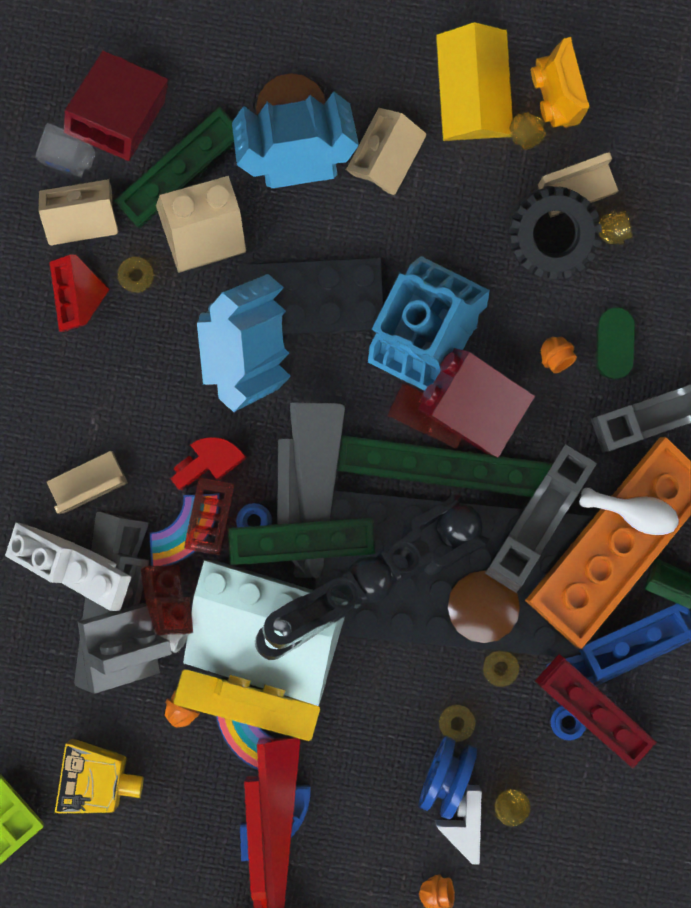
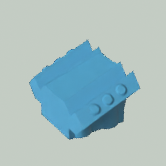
M335 92L331 94L324 105L309 95L305 101L272 105L267 102L258 115L243 106L232 122L237 165L253 177L264 175L266 186L271 187V189L334 179L338 174L336 164L347 162L359 146L350 103Z
M422 256L410 265L406 275L399 274L372 327L376 335L369 347L368 363L425 391L430 384L434 383L439 375L443 359L454 348L463 350L469 337L477 329L478 316L487 308L490 290Z
M269 274L222 292L214 303H210L208 311L200 314L199 321L197 322L203 385L217 384L219 399L233 412L277 391L291 377L279 365L289 354L284 348L282 315L286 310L273 300L284 287Z

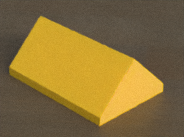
M473 22L436 35L443 141L513 137L507 30Z

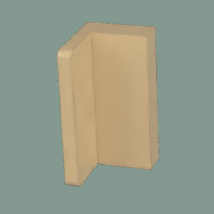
M378 108L346 170L355 177L374 182L388 194L395 195L418 153L426 133L402 113Z
M610 152L545 175L538 184L539 189L545 186L568 188L579 193L591 203L618 192L608 165L612 160ZM561 211L548 212L550 218L564 213Z
M109 179L39 191V214L49 245L116 235L118 233V226L112 207V189Z
M109 451L47 481L57 503V506L54 507L57 514H65L128 483L113 451Z

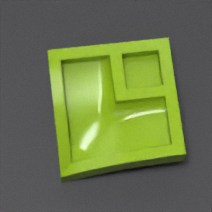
M0 774L1 864L44 827V823Z

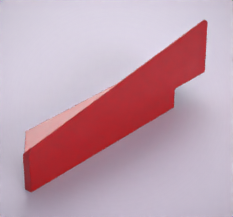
M299 738L259 739L257 742L259 775L246 776L244 781L250 890L254 908H284L300 749Z

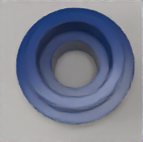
M256 503L244 506L239 511L236 519L237 527H248V518L256 514L261 518L260 526L272 525V516L269 510L263 505Z
M561 705L551 715V728L559 738L568 741L575 740L584 733L586 727L573 716V726L564 728L562 726V719L567 715H573Z

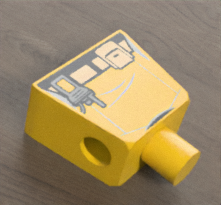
M71 739L65 744L55 813L114 812L119 806L120 795L134 798L141 797L144 777L124 774L126 763L124 755Z

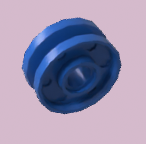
M446 735L441 741L427 773L418 806L428 811L437 797L441 798L440 815L450 820L458 809L469 783L477 756V748L467 744L457 758L453 756L455 739Z

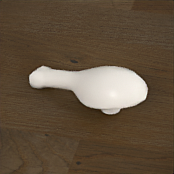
M584 488L581 491L579 503L582 507H597L616 512L628 524L640 532L651 535H665L673 532L679 524L676 511L660 499L648 496L621 499L600 494L590 488Z

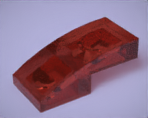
M402 384L387 416L453 448H457L461 437L419 411L418 408L422 403L423 393L409 385Z

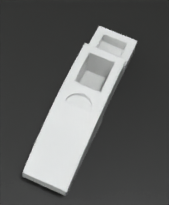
M15 523L5 554L6 557L49 582L62 583L110 611L121 610L131 576L118 570L116 563L53 534L22 523Z

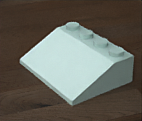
M207 560L203 563L194 594L183 663L225 677L234 675L251 680V685L264 688V684L286 690L285 696L319 706L345 617L283 657L276 660L265 659L256 650L255 637L263 627L266 618L290 601L314 590L216 560ZM331 596L336 604H348L347 600ZM274 631L279 636H283L279 631ZM265 639L266 645L272 649H278L269 644V642Z

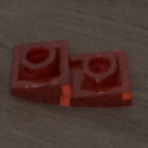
M179 565L145 566L142 568L141 576L144 595L157 636L192 634L190 598L183 597Z

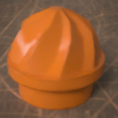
M563 337L546 339L540 352L543 366L550 368L553 373L562 372L576 361L577 356L573 352L575 347Z
M174 691L171 699L167 698L165 702L167 704L165 717L174 727L188 726L199 716L200 712L175 705L173 700L176 691Z
M434 875L422 883L419 897L426 908L453 907L455 895L451 878H442L441 875Z

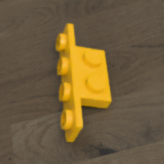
M187 669L182 670L173 700L175 705L306 741L312 739L320 712L319 706L285 697L286 690L264 684L263 690L249 687L251 680L230 675L227 681Z

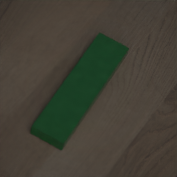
M219 107L114 200L139 229L158 213L156 204L160 195L186 188L234 145L233 121Z
M373 518L228 528L231 565L376 554Z

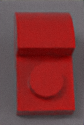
M216 437L203 438L190 444L198 457L193 460L191 456H188L173 468L176 474L170 479L179 490H184L208 470L211 471L216 479L220 480L247 459V457L237 446L225 439Z

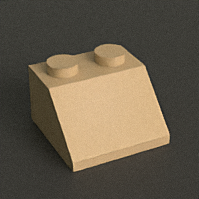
M229 176L159 196L156 208L178 273L246 253L240 209Z

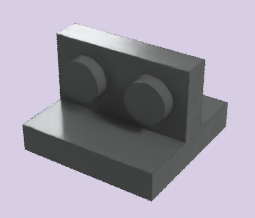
M140 603L123 608L120 611H112L77 621L88 690L94 694L160 674L158 658L172 654L170 640L155 634L153 631L150 605Z

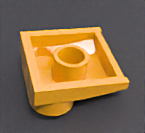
M571 37L564 38L555 47L551 55L537 58L536 66L531 67L533 84L536 89L541 88L544 101L540 102L543 120L545 123L550 122L553 128L559 126L567 128L579 125L590 107Z

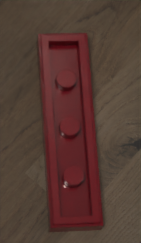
M560 654L535 680L540 687L631 768H634L657 743Z

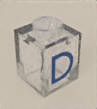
M47 123L35 157L42 165L82 178L84 169L89 170L93 163L95 150L92 149L93 145L65 134L63 128Z

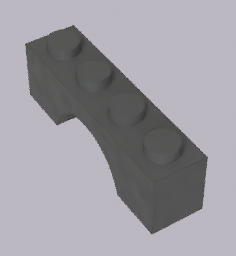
M691 385L592 418L591 421L602 453L691 423Z
M565 444L485 574L517 593L597 463Z

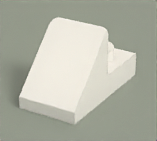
M467 785L457 809L458 817H464L463 821L435 820L437 828L471 864L480 865L482 791L479 785Z

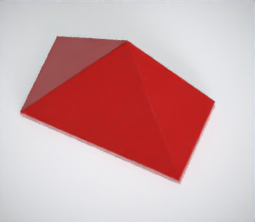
M67 255L49 262L59 332L85 326L109 289L77 255Z

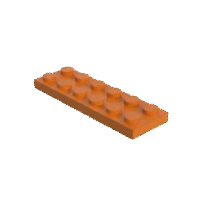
M660 437L613 493L612 497L629 499L648 496L666 502L676 511L679 519V524L675 530L665 535L646 534L633 528L620 514L600 509L525 600L576 648L582 649L691 516V461L666 437Z

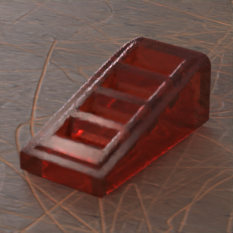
M199 478L184 549L215 555L222 554L235 484ZM205 489L225 493L224 500L204 497ZM202 504L222 507L221 514L201 511ZM199 518L219 521L218 528L198 525ZM196 533L215 535V542L195 539Z

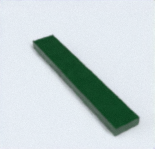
M341 435L337 471L533 497L551 468L552 463L500 456L497 458L492 455Z

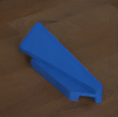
M675 604L586 644L580 649L581 655L566 658V660L594 686H598L691 642V611L680 604Z

